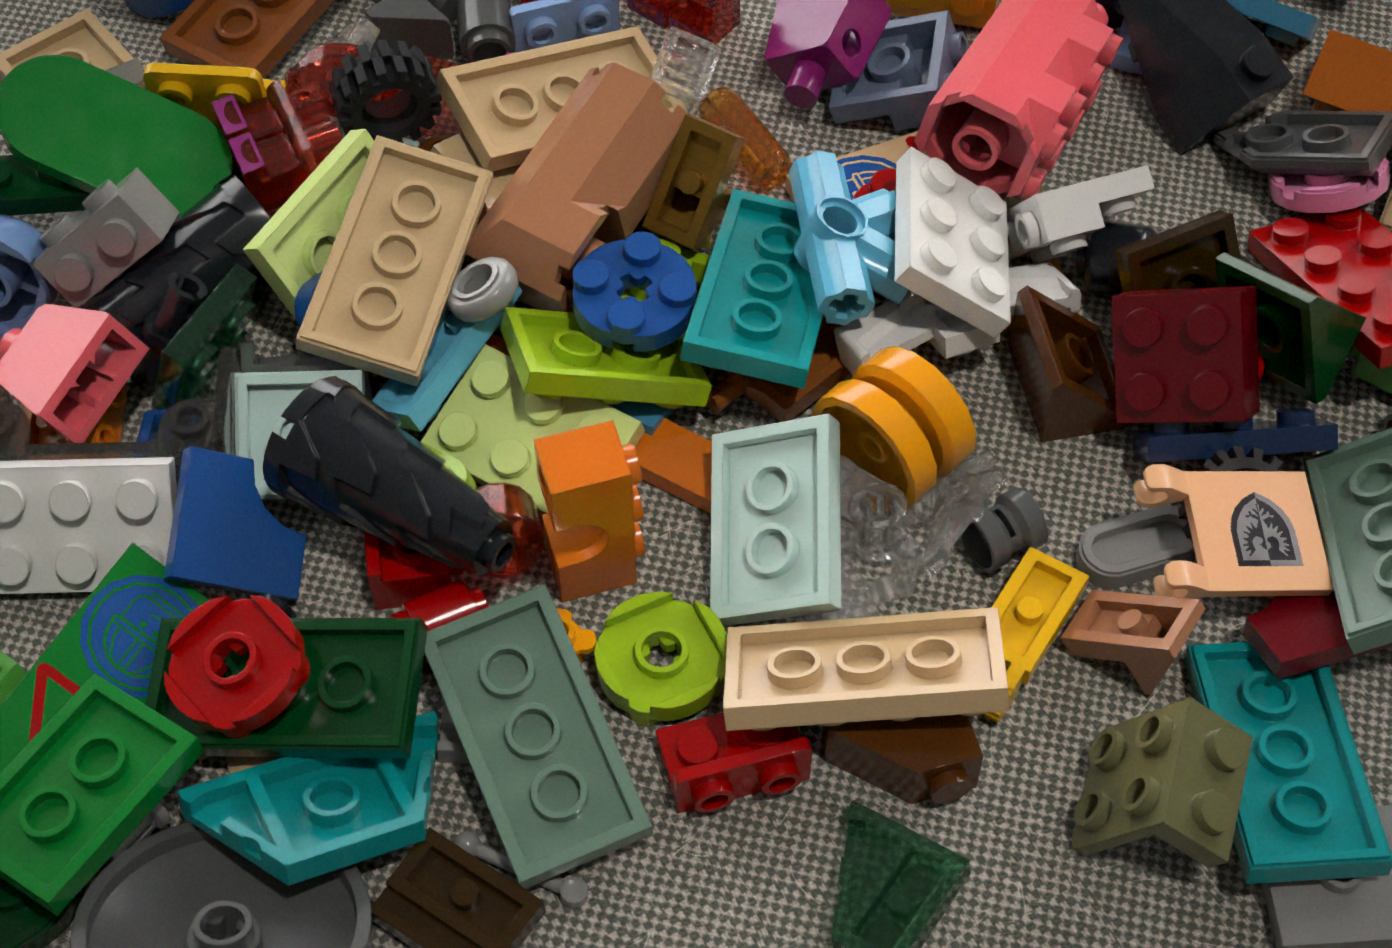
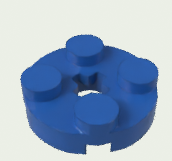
M648 232L632 233L626 240L613 241L600 246L575 265L573 269V313L581 329L597 343L613 348V341L621 344H633V352H646L672 343L687 330L696 303L695 275L687 261L675 250L661 245L659 238L654 234ZM639 288L645 290L646 299L638 301L633 296L625 299L620 296L626 289Z

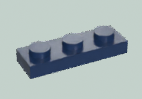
M1308 408L1277 410L1276 421L1253 422V417L1242 422H1214V425L1190 426V422L1152 423V429L1132 430L1133 455L1148 463L1210 459L1215 452L1224 449L1227 453L1232 446H1243L1245 456L1253 447L1264 450L1263 455L1338 450V424L1315 418V409Z

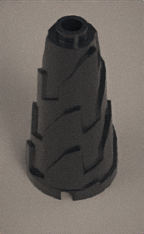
M232 174L218 182L210 193L172 223L163 241L127 268L122 275L90 299L81 309L103 311L110 314L143 342V324L150 313L156 312L165 291L168 277L172 273H177L180 277L181 273L185 272L201 279L208 290L191 327L193 330L225 311L230 315L273 290L243 251L245 246L270 220V217L245 185L236 176L232 177Z
M337 376L319 379L297 395L282 413L281 417L294 425L286 439L272 431L263 460L264 480L269 489L289 501H295L340 525L360 528L392 546L414 549L448 566L466 570L482 576L490 570L498 572L511 559L516 548V538L512 536V522L490 507L484 497L471 485L445 467L446 460L399 428L402 423L363 395L354 385Z

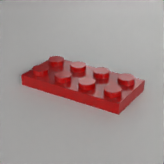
M1357 207L1333 213H1308L1295 218H1283L1277 220L1272 225L1249 231L1248 252L1270 272L1366 317L1353 346L1378 369L1392 366V232L1363 208Z

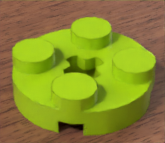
M649 592L624 601L613 609L604 621L605 629L599 636L598 641L596 640L594 651L596 675L605 695L613 704L626 711L632 721L639 725L649 726L660 721L682 719L699 712L723 692L727 634L719 618L706 605L694 599L693 605L685 601L673 600V593ZM660 645L665 652L677 650L680 655L673 658V664L664 667L654 666L648 663L651 659L650 648Z

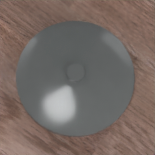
M186 822L167 828L138 842L120 854L102 870L85 892L77 908L72 924L70 942L71 948H371L373 930L372 911L365 881L354 864L288 886L193 823Z

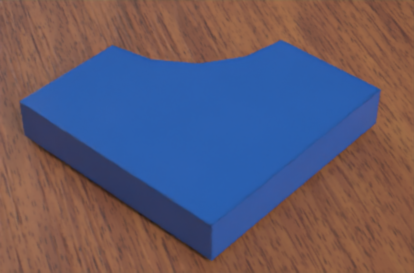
M194 446L184 449L164 579L255 596L267 593L286 602L298 600L306 535L283 526L265 508L255 486L254 459Z

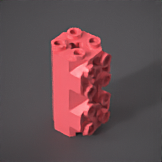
M1003 0L928 105L914 140L918 150L923 153L926 149L930 158L943 160L954 172L978 186L989 187L997 194L1006 193V198L1014 197L1021 201L1037 194L1047 175L1046 171H1052L1066 142H1070L1084 113L1088 112L1103 84L1100 79L1105 69L1108 70L1123 42V38L1113 34L1114 29L1107 26L1109 18L1104 7L1096 3L1095 0Z

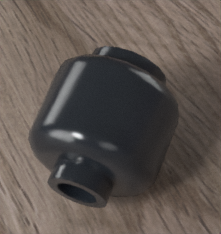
M1107 221L1104 222V228L1093 232L1090 240L1086 239L1088 246L1077 250L1075 264L1077 274L1084 275L1090 294L1097 298L1112 300L1111 296L1123 293L1114 250L1158 234L1152 227Z

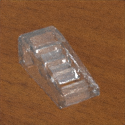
M670 26L649 77L666 91L660 102L671 112L679 104L689 115L696 116L722 47L679 28Z

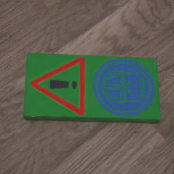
M132 542L0 706V773L94 673L145 704L161 618H185L190 612L209 601V599L187 583L164 579L165 566Z

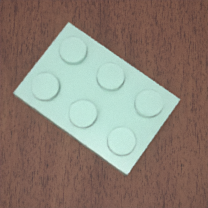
M829 413L712 434L710 609L716 614L723 626L841 610L840 422Z

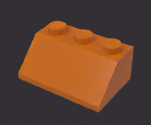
M1330 29L1302 93L1307 97L1315 99L1311 110L1392 111V51Z

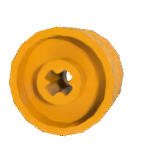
M897 346L877 351L858 367L851 380L838 383L821 397L812 409V416L829 413L840 422V477L853 491L872 505L892 513L908 511L936 484L937 478L947 477L975 450L976 430L969 409L955 387L930 362L913 351Z

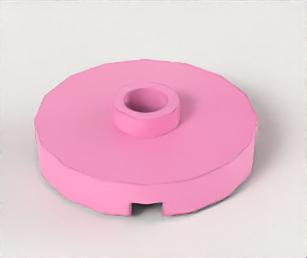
M1384 158L1374 176L1268 174L1269 194L1274 203L1288 210L1305 213H1333L1360 207L1375 201L1384 194L1390 182L1389 162L1386 158Z

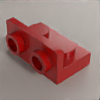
M723 712L655 730L656 745L678 814L691 810L702 813L714 812L727 807L736 798L759 792L767 795L782 794L797 787L801 781L810 779L812 749L808 738L800 737L797 726L777 727L768 731H754L751 729L726 731Z

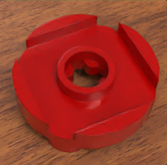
M250 595L253 600L242 598L233 601L228 596H222L203 603L190 612L177 626L167 648L172 653V657L169 663V675L164 671V685L173 704L199 727L205 730L221 732L228 738L237 739L245 737L254 729L267 724L277 717L290 704L298 689L308 680L311 671L310 662L305 656L304 640L298 627L278 605L261 596ZM234 651L239 656L250 653L249 659L246 662L247 666L242 672L236 676L221 677L228 669L227 664L223 660L229 653Z

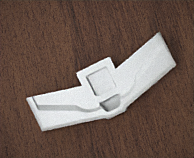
M1049 261L1009 267L1011 316L1014 315L1017 293L1027 285L1070 309L1073 313L1080 312V290ZM910 290L899 305L889 300L872 309L867 317L853 320L848 325H840L834 330L840 359L852 375L880 349L897 346L911 350L929 341L947 359L957 355H966L975 349L1000 342V334L994 338Z

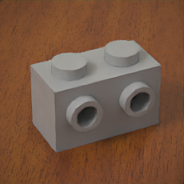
M138 168L134 169L116 185L110 179L103 182L82 202V205L86 208L73 220L67 214L63 215L39 238L47 247L33 262L32 266L74 308L80 307L163 241L172 223L180 213Z

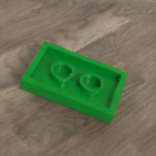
M94 673L0 773V877L58 916L202 755L204 750L198 738Z

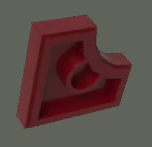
M1335 591L1329 596H1275L1267 608L1246 617L1243 632L1245 638L1277 679L1392 647V643L1354 655L1346 640Z

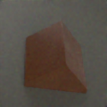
M1028 285L1017 293L1008 348L1040 441L1048 442L1121 430L1132 425L1133 423H1117L1115 369L1100 327L1081 315L1073 313L1070 309Z

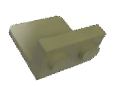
M1192 697L1105 728L1096 736L1089 750L1090 765L1083 795L1074 812L1076 824L1071 841L1072 847L1084 855H1090L1155 835L1208 868L1229 862L1253 736Z

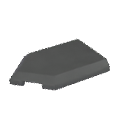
M1285 110L1266 116L1265 124L1255 126L1247 132H1239V128L1236 126L1218 131L1216 134H1213V141L1262 174L1374 176L1392 147V111Z

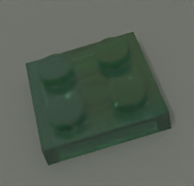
M236 263L164 348L161 354L151 404L156 410L182 408L185 403L192 407L196 406L210 388L214 380V376L210 373L221 359L231 363L240 353L241 342L247 341L250 335L244 328L250 322L257 309V305L251 301L258 277Z

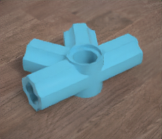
M815 150L809 156L795 159L789 170V178L801 235L794 246V255L798 263L810 272L817 309L825 315L826 323L848 325L853 320L867 317L875 305L873 291L899 305L907 294L908 289L894 282L896 190L887 191L883 188L851 200L844 167L837 162L835 153Z

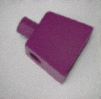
M777 0L764 57L767 65L785 84L784 96L787 101L800 108H811L816 104L821 90L853 83L858 79L891 17L892 9L884 0Z

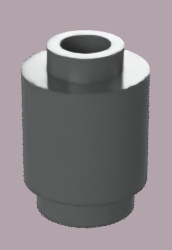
M458 0L456 16L460 47L463 55L470 63L503 56L507 52L513 53L516 40L509 15V9L511 8L509 0Z

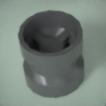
M1018 487L999 495L995 500L994 506L988 509L978 506L962 514L958 518L957 524L959 536L969 557L977 567L987 573H991L1008 564L1011 555L1017 551L1026 553L1029 547L1037 549L1047 543L1049 536L1045 518L1038 504L1028 492Z

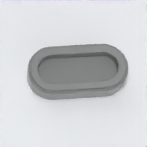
M1163 505L1095 524L1089 527L1080 538L1075 557L1076 566L1079 571L1090 576L1088 582L1107 589L1121 588L1154 578L1158 575H1164V567L1169 562L1177 560L1193 562L1196 558L1192 537L1187 539L1183 531V527L1188 523V519H1179V507Z

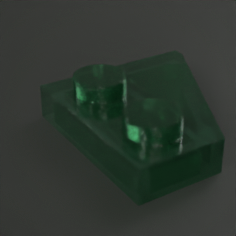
M853 800L847 808L846 815L848 829L844 857H841L838 880L840 895L839 903L835 907L831 937L833 948H921L971 875L970 861Z

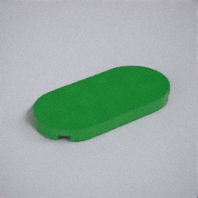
M64 55L34 57L12 69L0 84V134L12 155L25 165L90 194L106 180L110 179L116 185L134 169L138 168L180 212L177 216L178 218L210 193L218 182L232 174L233 164L229 145L221 131L209 119L80 59Z

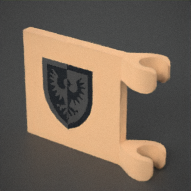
M1153 464L1144 470V480H1137L1134 483L1135 498L1141 507H1158L1184 501L1197 564L1183 560L1171 561L1166 564L1164 575H1158L1153 579L1155 595L1198 599L1202 597L1329 596L1334 591L1305 472L1182 471L1165 464Z

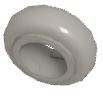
M495 256L481 258L469 264L457 274L447 299V306L454 316L461 321L469 323L485 321L497 315L514 298L519 285L518 273L504 258Z

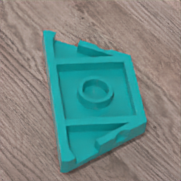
M434 710L416 716L410 758L283 757L177 790L180 811L185 819L288 886L426 840L439 739L438 717Z

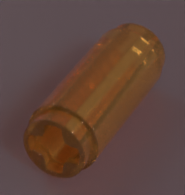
M719 87L708 93L699 106V113L703 119L745 138L736 161L737 165L751 182L759 186L763 191H772L785 183L786 174H789L793 164L786 150L738 93L733 92L728 87Z

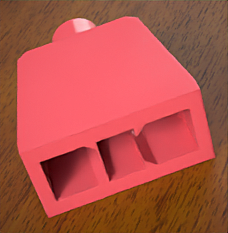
M44 304L37 308L23 329H12L2 337L0 341V385L67 440L81 447L150 348L106 312Z

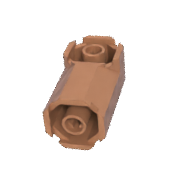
M615 62L606 64L601 72L598 67L591 68L475 228L464 258L465 266L467 267L481 258L492 256L504 258L518 273V286L523 291L518 300L539 310L573 312V269L575 265L600 246L613 241L626 240L632 234L650 207L684 116L688 113L679 104L673 112L667 109L660 102L666 91L656 81Z

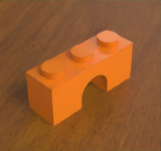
M613 420L534 439L537 476L548 509V513L542 515L545 548L561 601L566 602L636 584V558L645 556V546L638 521L644 520V513L636 484L642 483V473L634 445L631 443L622 446Z

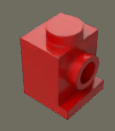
M364 531L367 577L375 610L400 608L402 603L452 583L451 575L463 574L462 569L448 566L411 548L404 549L392 546Z

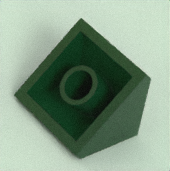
M1223 252L1215 258L1218 287L1256 286L1258 351L1262 354L1265 364L1262 377L1314 404L1324 400L1366 317Z

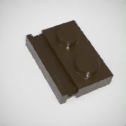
M430 827L426 832V840L415 844L385 882L387 886L376 901H370L372 921L412 948H519L546 912L544 901Z

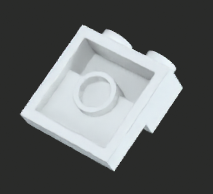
M1146 165L1038 193L1008 209V259L1014 260L1030 255L1032 263H1040L1065 257L1068 255V252L1087 247L1088 244L1085 236L1104 228V222L1115 219V215L1136 209L1135 198L1155 189L1149 166Z

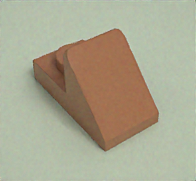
M1091 590L1060 639L1072 656L1125 662L1143 692L1151 696L1206 608L1200 599Z

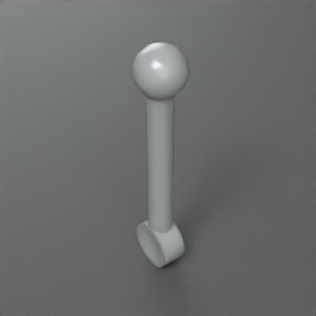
M464 831L455 837L454 843L473 856L515 874L508 856L481 844V840L474 832ZM554 876L538 883V885L560 894L563 905L568 908H580L587 902L588 887L581 878L569 877L566 880H562Z

